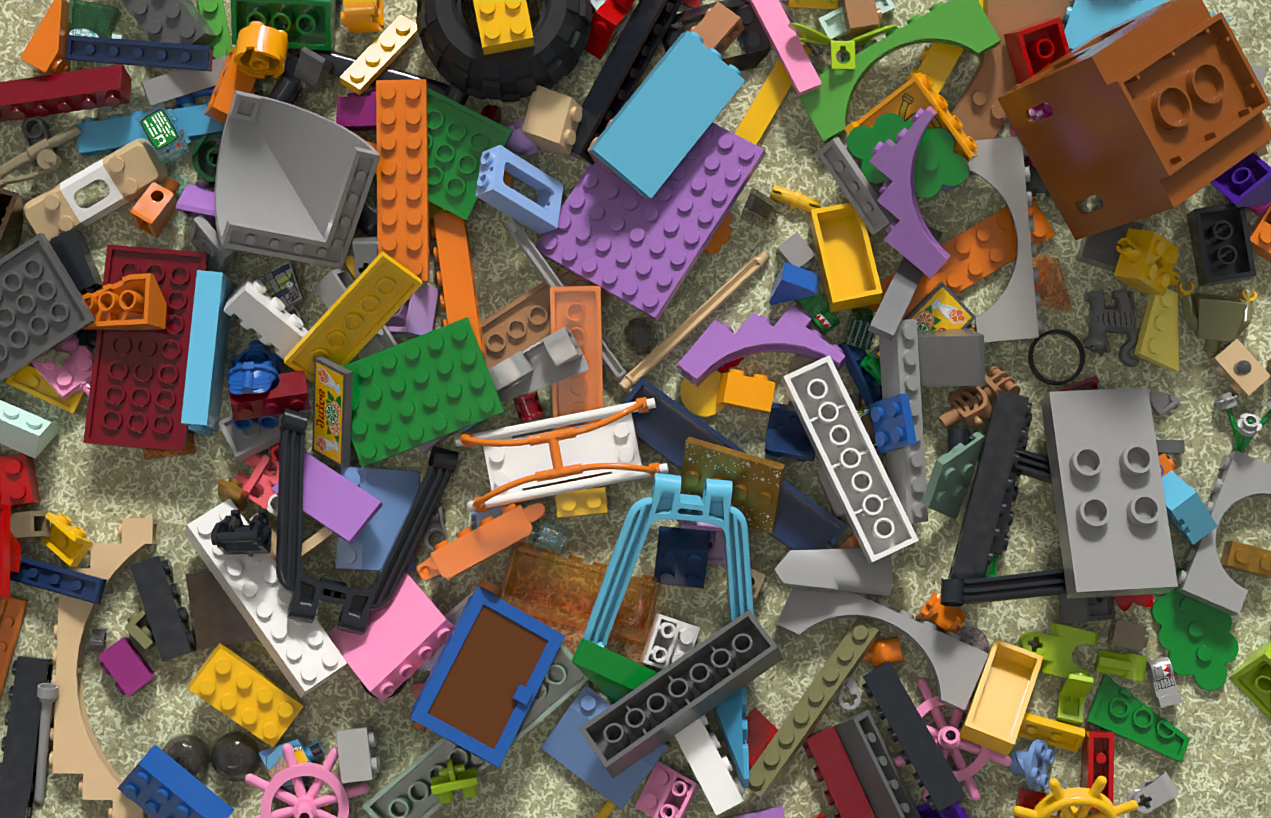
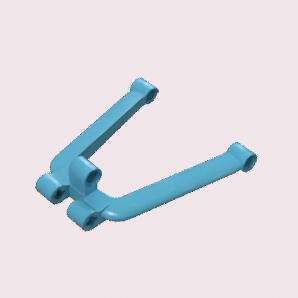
M654 473L651 497L642 498L635 502L626 515L584 631V639L604 648L607 646L609 634L650 526L657 520L677 519L696 521L721 527L724 532L730 622L747 610H750L754 615L748 526L743 513L730 505L732 481L706 478L703 487V499L701 500V497L698 495L680 494V475Z

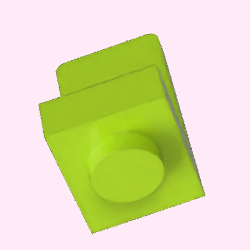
M1083 673L1068 674L1058 693L1056 721L1076 725L1083 723L1085 697L1094 684V678L1087 677Z

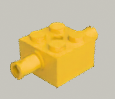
M1129 228L1126 237L1121 238L1117 242L1122 248L1116 245L1117 251L1121 254L1114 276L1138 292L1164 296L1168 286L1172 287L1179 283V280L1175 279L1174 276L1180 279V274L1173 270L1174 264L1178 259L1179 248L1155 231Z

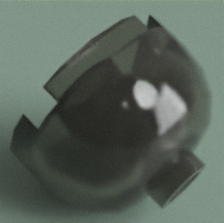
M234 731L226 733L217 740L212 748V767L216 774L224 780L231 782L245 781L247 774L255 775L261 767L262 759L259 755V752L262 751L257 739L247 732Z
M191 734L175 736L162 749L198 780L203 779L209 771L212 762L211 751L206 742L198 736Z

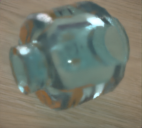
M546 520L540 522L539 526L533 525V533L528 537L529 540H532V550L549 557L555 556L556 553L560 554L567 535L564 534V528Z

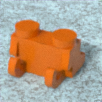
M932 593L915 617L918 620L932 621L943 629L942 633L944 634L947 631L956 634L966 619V613L957 607L952 609L951 607L941 605V594Z

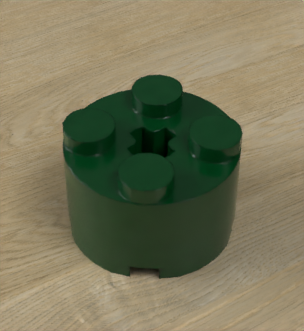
M223 133L203 136L197 141L192 150V161L195 171L205 182L214 187L217 169L216 159L218 158Z

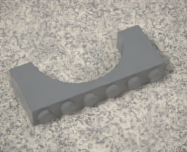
M1239 451L1225 455L1220 464V469H1222L1221 475L1214 480L1211 487L1213 495L1211 500L1206 502L1205 507L1218 526L1227 509L1239 499L1254 496L1271 499V465ZM1215 528L1195 543L1193 547L1188 548L1184 557V561H1187L1184 570H1181L1177 575L1178 587L1175 592L1231 616L1240 614L1248 590L1235 583L1223 569L1216 551L1217 528Z

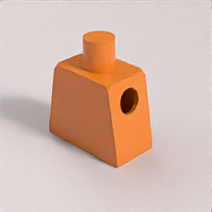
M167 177L162 186L154 182L151 183L130 211L136 227L157 239L176 209L177 199L175 193L180 187L176 180Z

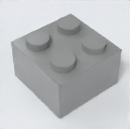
M373 725L345 728L336 731L341 783L366 781L376 778L379 771H382L381 756H376L375 747L379 745V735L377 730H373Z

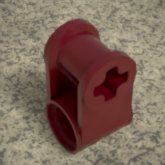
M537 390L513 398L521 423L543 416V409Z

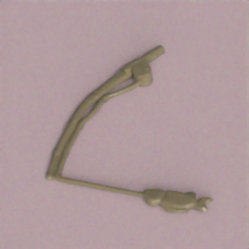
M76 124L50 139L45 138L28 147L27 151L0 166V188L8 184L35 179L47 172L53 173L58 171L62 161L53 152L54 148L81 134L82 132ZM37 160L38 165L42 168L32 174L3 180L7 175ZM54 347L34 361L46 363V359H52L55 365L63 368L64 359L72 357V354L66 351H57L56 347Z

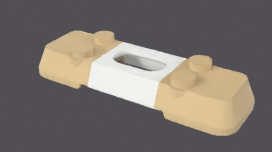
M139 138L27 202L23 207V217L35 236L39 233H44L51 246H53L51 238L71 229L80 231L144 194L151 183L154 182L158 185L163 183L168 176V169L150 140ZM98 179L104 180L108 184L110 193L105 199L86 209L76 204L74 195L79 189Z

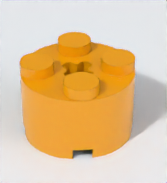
M341 0V2H344V11H341V22L343 26H347L349 33L362 34L383 31L380 27L384 25L383 0Z
M259 21L250 22L249 26L241 29L238 33L234 64L237 63L239 65L238 70L243 74L253 78L265 79V75L272 74V78L279 77L285 69L288 34L283 30H276L265 26Z

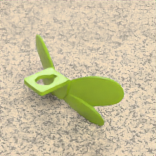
M788 23L790 29L806 37L799 38L800 42L830 47L832 70H854L856 67L855 46L865 45L872 41V38L883 35L897 27V25L885 26L849 41H834L808 26ZM845 50L849 54L850 60L848 63L841 64L837 61L836 54L838 51Z

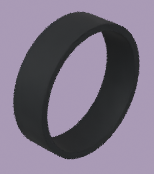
M1060 329L1049 330L1041 334L1031 344L1028 352V363L1032 373L1040 381L1049 385H1062L1072 381L1080 374L1085 363V351L1080 340L1072 333ZM1061 334L1067 336L1076 344L1080 354V363L1077 371L1071 378L1064 381H1052L1043 377L1037 371L1033 361V351L1035 345L1043 336Z

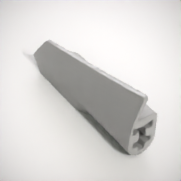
M564 326L527 349L519 351L490 368L489 371L500 400L504 402L587 371L589 365L574 335L567 326Z
M861 548L790 550L773 570L782 584L791 585V588L826 593H834L839 590L888 596L892 588L891 554L869 564Z

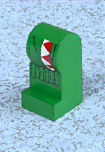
M819 290L816 296L795 300L800 308L810 315L811 321L823 335L840 324L838 317L834 312L831 313L829 304L822 297Z

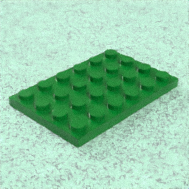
M469 317L342 366L353 372L351 439L362 467L375 464L505 412Z

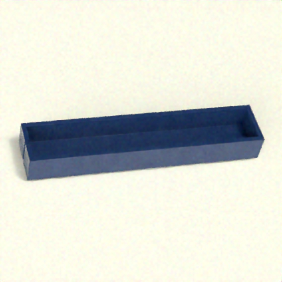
M641 377L622 403L635 402L637 398L642 397L655 399L656 408L649 409V412L640 414L638 411L632 412L637 439L681 471L685 441L688 437L746 453L643 377ZM783 479L776 529L770 535L790 550L831 549L826 544L834 545L847 528V525Z

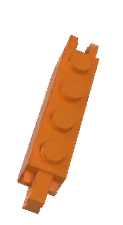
M537 502L524 509L522 505L516 507L514 503L501 510L502 515L494 519L491 515L478 522L480 527L472 531L470 528H466L457 533L458 539L450 543L444 540L435 545V551L430 553L431 557L416 567L423 581L439 575L447 578L459 575L531 536L534 529L531 523L545 516L546 507Z

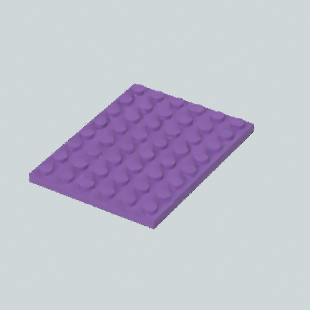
M712 122L651 199H645L617 174L614 177L596 162L593 165L590 164L561 207L558 228L545 232L536 248L546 258L595 286H601L602 290L658 321L765 157L766 152L761 147Z

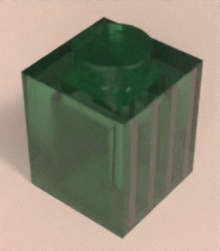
M865 307L851 309L844 330V344L869 350L874 333L868 331L876 312Z

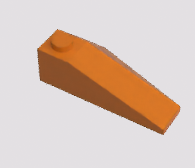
M151 273L127 275L117 283H109L99 291L82 295L96 319L95 322L84 329H165L167 304L154 275Z

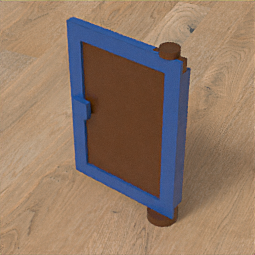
M480 580L459 616L408 719L413 721L411 727L415 730L425 733L428 729L493 766L500 768L565 635L500 599L503 591L499 587L488 581Z

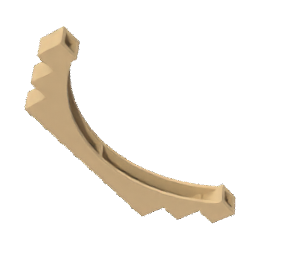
M122 518V524H119L118 537L122 539L121 543H93L87 551V562L90 564V568L67 569L106 579L104 596L117 575L136 555L150 544H157L158 519ZM59 594V599L55 601V613L58 614V624L54 626V638L57 639V649L53 652V664L56 665V675H53L52 683L58 685L59 689L58 697L52 703L51 715L54 716V726L50 730V740L53 742V752L49 756V766L52 767V773L83 774V778H80L79 793H82V800H113V804L109 806V818H148V814L117 789L123 780L113 770L102 753L86 712L83 696L82 665L89 628L99 604Z

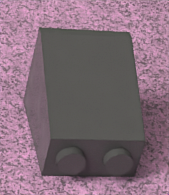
M968 328L917 333L921 387L985 386L984 335Z

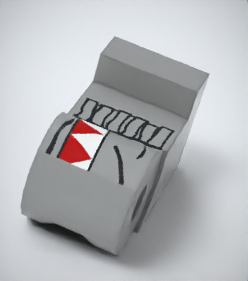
M1163 657L1147 661L1146 666L1155 707L1162 708L1183 703L1181 693L1177 689L1169 658Z

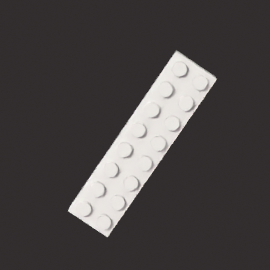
M830 355L783 376L782 383L868 563L875 562L919 541Z
M229 498L187 524L184 534L299 697L302 698L341 672L347 662L316 618H314L312 624L287 618L292 593L280 585L276 575V562L268 553L253 554V557H249L247 554L225 555L217 548V545H212L211 532L215 524L223 521L226 515H231V510H238ZM241 514L243 524L249 525Z

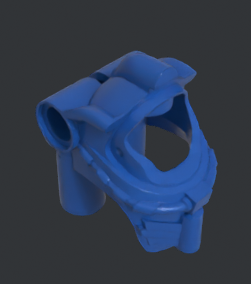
M251 341L249 349L244 350L240 355L231 356L232 369L227 372L229 390L232 394L241 395L261 394L275 389L280 383L279 374L284 373L281 357L262 348L261 341ZM279 414L258 417V424L263 428H275L279 423ZM254 418L238 421L233 419V425L238 429L247 430L253 426Z

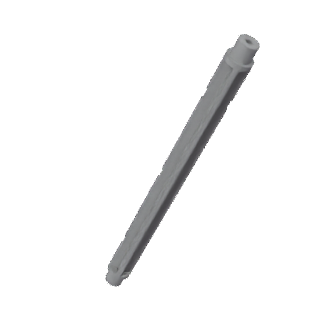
M513 218L505 223V226L510 231L509 235L514 238L548 287L563 286L524 232L522 225L519 226ZM602 340L603 363L613 375V379L620 383L625 378L627 371L623 369Z

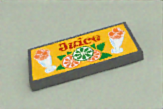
M939 282L903 320L917 319L918 333L966 328L976 316L943 282ZM878 344L870 354H873L874 357L880 362V349Z
M320 356L314 358L312 451L345 468L350 466L353 372Z

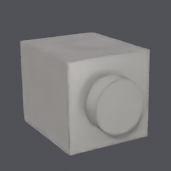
M798 232L776 249L782 259L789 264L805 270L814 265L812 260L816 255Z

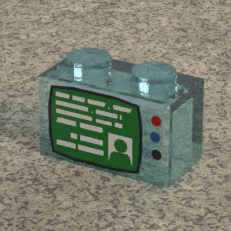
M161 103L135 118L159 160L165 166L191 152L188 146L191 140L185 130H179L175 124L179 120L172 108L166 109Z

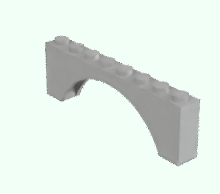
M1018 136L976 140L975 142L978 146L976 150L979 155L968 162L969 172L985 180L1001 196L1012 216L1017 237L1016 262L1010 281L999 299L984 313L975 318L976 329L978 333L984 335V342L1039 338V332H1043L1042 317H1037L1036 308L1041 307L1040 292H1035L1034 282H1039L1038 267H1033L1032 257H1037L1036 242H1031L1030 232H1035L1034 218L1028 215V207H1032L1031 192H1026V182H1030L1029 166L1024 167V157H1027L1028 153Z
M792 588L777 621V628L800 637L816 625L840 618L859 617L888 625L914 643L927 660L936 681L938 701L961 712L966 709L989 655L984 652L985 648L974 642H970V645L960 641L961 637L949 631L946 634L937 631L938 627L928 621H923V623L913 620L914 615L906 611L900 610L899 613L890 609L891 605L877 599L876 602L867 599L868 595L866 593L839 590L834 593Z

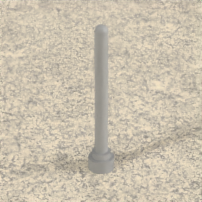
M41 683L37 687V697H39V701L42 703L34 793L36 803H42L45 799L52 703L58 697L59 686L53 683Z

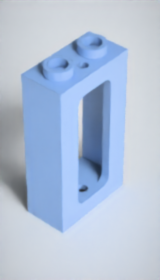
M501 145L483 151L477 180L476 197L538 234L557 229L563 184ZM504 170L538 191L537 203L507 186L503 182Z

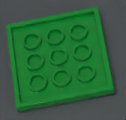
M428 88L429 202L468 221L479 200L476 197L482 152L498 145L505 148L513 131Z

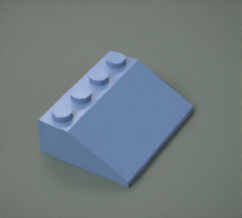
M341 467V476L381 501L383 506L352 544L338 536L336 568L380 571L419 489L420 472ZM416 552L407 572H415Z
M585 685L540 748L622 810L667 749V746L665 744L660 745L615 778H612L579 730L581 726L612 704Z

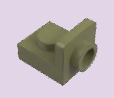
M137 610L127 619L129 624L125 629L145 650L151 649L156 644L152 630L147 625L143 627L140 625L147 618L145 610L141 612Z

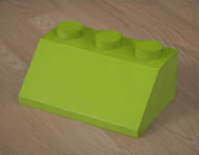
M1270 640L1258 648L1229 678L1271 720Z

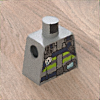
M289 260L253 279L254 281L257 279L262 282L267 289L266 292L272 298L277 297L285 305L284 309L290 315L295 314L300 319L302 318L296 306L304 302L305 299L294 266Z

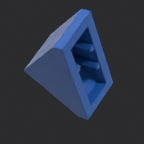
M785 262L772 285L769 303L774 305L816 296L820 280L819 275Z

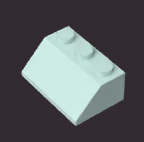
M0 400V444L36 458L56 436L60 427Z

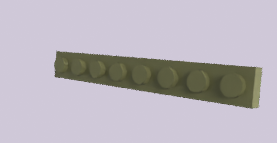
M857 618L749 771V786L747 789L764 800L879 637L881 632L861 618Z

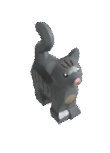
M1102 291L1085 293L1084 300L1089 302L1090 308L1087 319L1089 334L1083 340V347L1091 352L1099 353L1101 357L1104 352L1110 353L1111 351L1106 333L1126 334L1128 340L1120 347L1119 359L1127 367L1137 366L1139 360L1128 356V353L1137 345L1138 340L1135 330L1136 318L1134 316L1135 301L1133 291H1112V299L1116 302L1115 308H1106Z

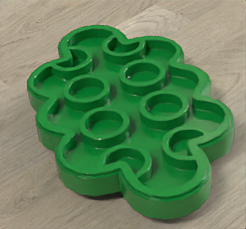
M886 113L877 118L873 127L861 125L855 127L847 137L848 150L852 155L863 159L861 170L868 181L880 184L888 180L892 183L890 178L869 162L874 156L871 151L880 141L885 143L890 139L897 144L898 142L895 138L904 128L909 130L914 124L911 119L905 122L901 116L895 113ZM928 126L919 145L915 161L914 184L916 196L929 199L936 196L943 184L947 186L961 185L969 176L970 167L968 161L963 156L954 153V137L944 128L930 129Z
M1177 568V569H1176V576L1178 575V573H1179L1181 570H1184V569H1183V568ZM1177 588L1169 593H1164V595L1156 598L1153 602L1151 616L1160 625L1157 634L1158 642L1169 651L1167 657L1172 664L1173 672L1182 676L1192 675L1195 683L1202 689L1209 691L1219 689L1226 682L1227 678L1225 664L1233 661L1239 650L1236 638L1229 633L1232 625L1231 616L1175 592Z

